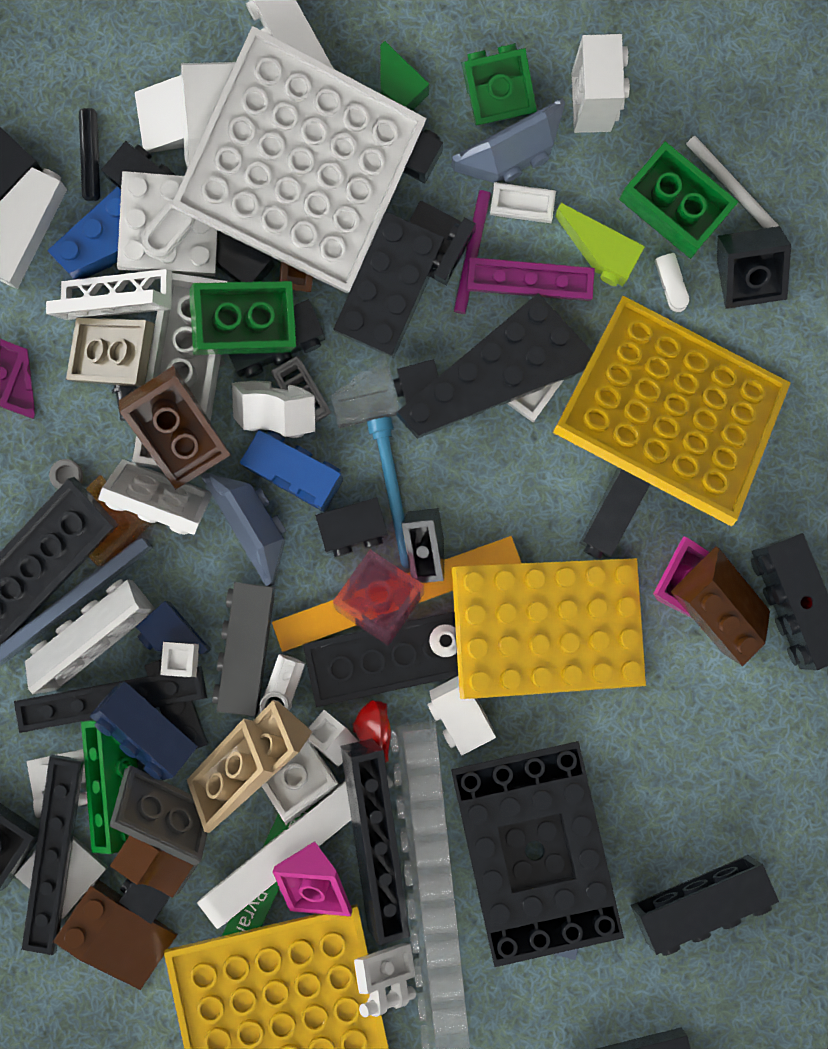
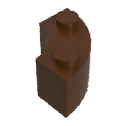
M132 836L128 837L110 867L136 885L151 886L171 898L180 893L198 864L194 866Z

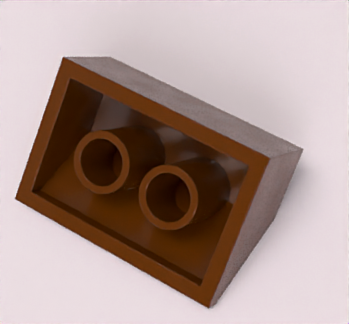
M715 546L670 592L718 649L730 659L744 666L766 643L770 610L720 548Z

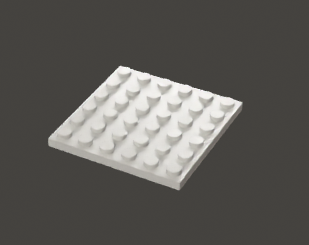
M252 26L170 207L345 293H349L427 118Z

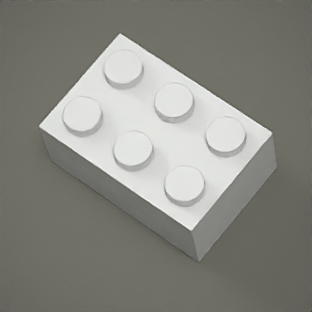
M622 34L582 36L571 73L574 133L611 132L615 121H619L620 110L624 109L625 98L629 97L630 90L629 78H624L623 67H627L628 47L622 46Z

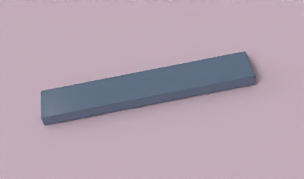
M139 537L0 645V666L152 550L153 547L149 541Z

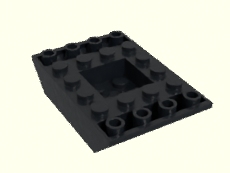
M579 741L451 769L494 967L624 938ZM531 841L540 842L544 849L542 856L535 860L528 858L525 853V848Z

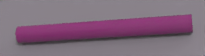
M480 190L478 192L473 222L476 223V231L466 249L454 306L455 313L466 314L470 291H466L468 260L470 257L478 258L491 193L488 191Z

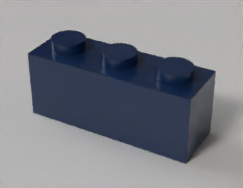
M125 681L115 686L90 715L96 722L95 727L101 733L114 737L120 743V749L129 757H136L145 765L144 770L157 780L161 779L163 781L173 778L198 747Z

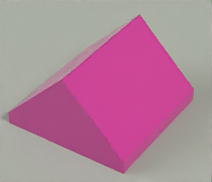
M683 536L653 593L657 601L691 617L670 591L709 551Z
M316 842L311 843L274 866L272 872L290 911L351 916L352 908L338 873Z

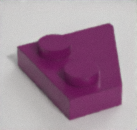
M0 339V407L34 419L35 405L29 351L26 348Z

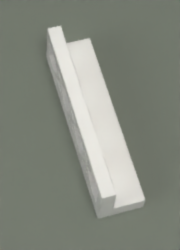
M162 269L61 281V300L46 301V314L64 320H74L76 318L170 310L172 271ZM155 279H161V292L147 289ZM129 282H132L137 288L134 292L121 293ZM102 285H106L110 290L108 295L94 296ZM80 288L84 293L83 297L72 298V289Z

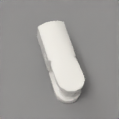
M670 253L655 259V265L662 287L665 289L664 292L668 305L672 311L682 312L689 303V295L683 282L675 253Z

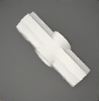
M278 655L266 692L260 701V709L257 716L268 706L270 697L280 698L284 703V707L288 710L291 709L292 700L306 663L291 656Z

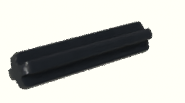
M83 108L79 111L82 197L86 201H97L100 199L97 113L92 108Z

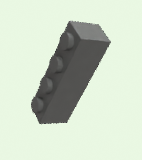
M234 582V589H228L226 607L231 608L229 621L224 620L221 638L226 640L225 653H219L217 671L222 672L220 685L215 684L212 703L217 704V712L257 716L276 589L274 587Z

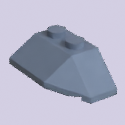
M561 98L463 152L452 156L451 167L454 172L492 183H498L502 180H505L507 183L518 178L522 174L521 170L530 165L533 168L541 166L549 160L565 101Z
M209 473L203 474L201 476L264 584L267 587H271L275 584L285 545V539L282 534L286 532V529L277 515L271 517L267 511L266 506L270 505V502L261 488L255 490L249 483Z

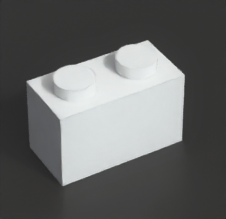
M459 676L429 691L432 701L428 703L430 712L436 721L440 719L443 721L446 727L443 730V734L451 748L456 746L461 756L496 738L493 726L478 699H460Z

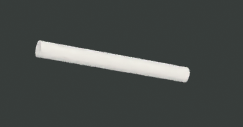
M693 136L686 143L692 152L763 228L779 226L696 136Z

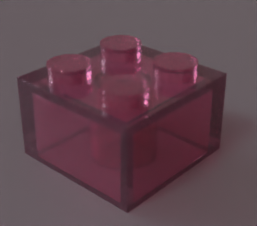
M369 550L334 599L333 605L338 613L389 646L424 596V584L374 551Z

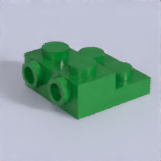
M516 43L497 47L499 54L486 56L485 50L467 54L468 61L461 62L466 90L470 97L476 126L537 112L526 48L517 49Z

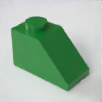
M386 41L380 45L381 94L413 111L429 95V83Z

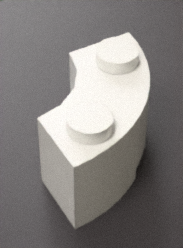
M270 381L232 383L233 418L243 430H271L289 438H299L304 436L305 433L315 432V396L310 392L293 385H288V390L272 388Z

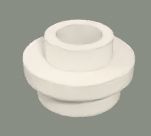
M440 625L432 631L429 643L435 654L441 657H450L457 653L455 627ZM444 634L452 638V643L449 647L440 645V637Z

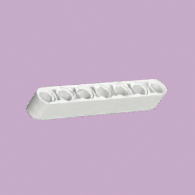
M387 775L388 786L390 788L394 783ZM346 781L341 783L339 787L319 801L318 805L311 811L301 816L289 826V829L281 832L197 902L216 929L223 926L276 882L272 872L274 866L313 842L320 846L351 821Z

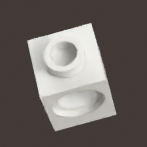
M325 710L309 727L312 734L308 741L338 767L343 762L340 746L359 742L345 726Z

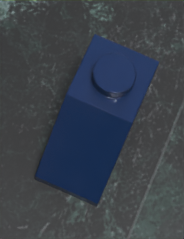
M164 601L135 626L141 632L137 637L149 650L154 648L156 651H163V642L199 644L198 654H207L211 650L169 601Z

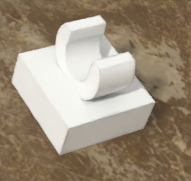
M163 642L161 675L196 677L199 644Z

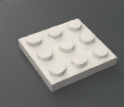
M122 171L118 270L153 271L168 269L176 274L215 276L217 229L196 219L193 227L168 257L163 259L152 258L144 251L142 246L143 232L166 203L174 200L184 176Z
M122 459L102 487L98 500L106 502V505L111 509L117 511L127 510L138 514V517L146 522H160L168 525L176 533L195 535L212 494L210 491L188 483L175 490L164 474Z

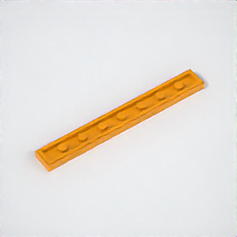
M509 536L445 559L444 581L412 584L409 572L273 621L272 625L281 651L285 652L453 591L452 567L521 564V560L513 538Z

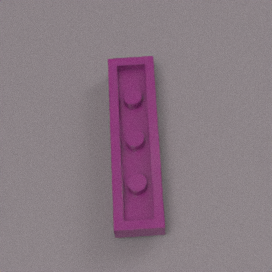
M470 257L468 260L466 291L535 296L539 293L545 298L591 301L593 299L595 268Z

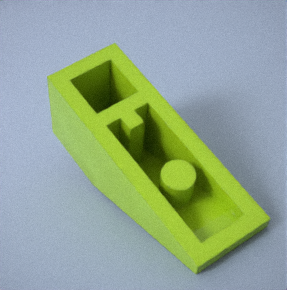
M560 203L555 217L590 266L595 268V272L601 275L600 279L611 286L619 284L623 287L645 246Z

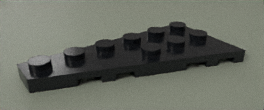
M538 293L398 410L396 416L418 439L470 416L479 415L495 406L504 405L542 390L546 386L558 381L572 378L585 370L593 352Z

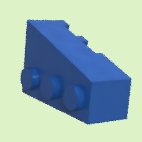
M118 186L47 250L74 280L88 278L117 263L121 189Z
M258 430L240 464L320 511L326 512L343 482V477L339 473L340 469L327 461L320 463L311 458L313 454L296 445L295 449L284 443L285 438L274 431L268 430L266 434Z

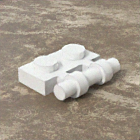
M401 943L354 959L359 993L370 994L367 1002L359 1007L363 1017L383 1015L387 1012V1009L391 1007L397 1009L406 1006L409 1000L416 997L415 989L412 986L407 987L406 981L416 977L411 944ZM391 986L389 994L386 995L385 988Z

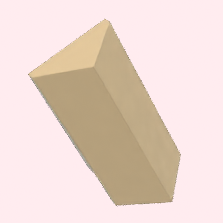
M272 700L254 721L243 719L187 779L204 832L210 833L297 755L312 734V731L279 701Z

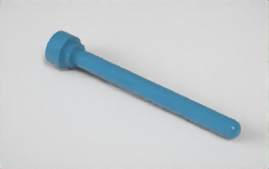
M392 417L367 421L369 435H373V440H377L401 565L409 569L402 522L405 516L389 437H392L391 431L394 430Z

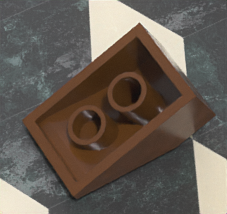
M174 366L118 401L119 412L175 490L230 456L227 447Z
M98 879L89 887L53 942L78 960L141 990L164 956L165 949H169L178 934L157 919L150 924L121 905L119 901L122 895Z

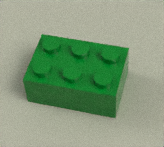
M666 141L624 188L619 198L623 204L690 259L738 203L734 197Z
M292 281L192 284L189 293L193 355L291 352L296 347Z

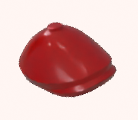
M371 700L359 711L355 722L352 723L353 733H356L359 741L372 738L383 749L386 763L389 761L388 754L391 738L390 722L387 716L388 704L382 701Z

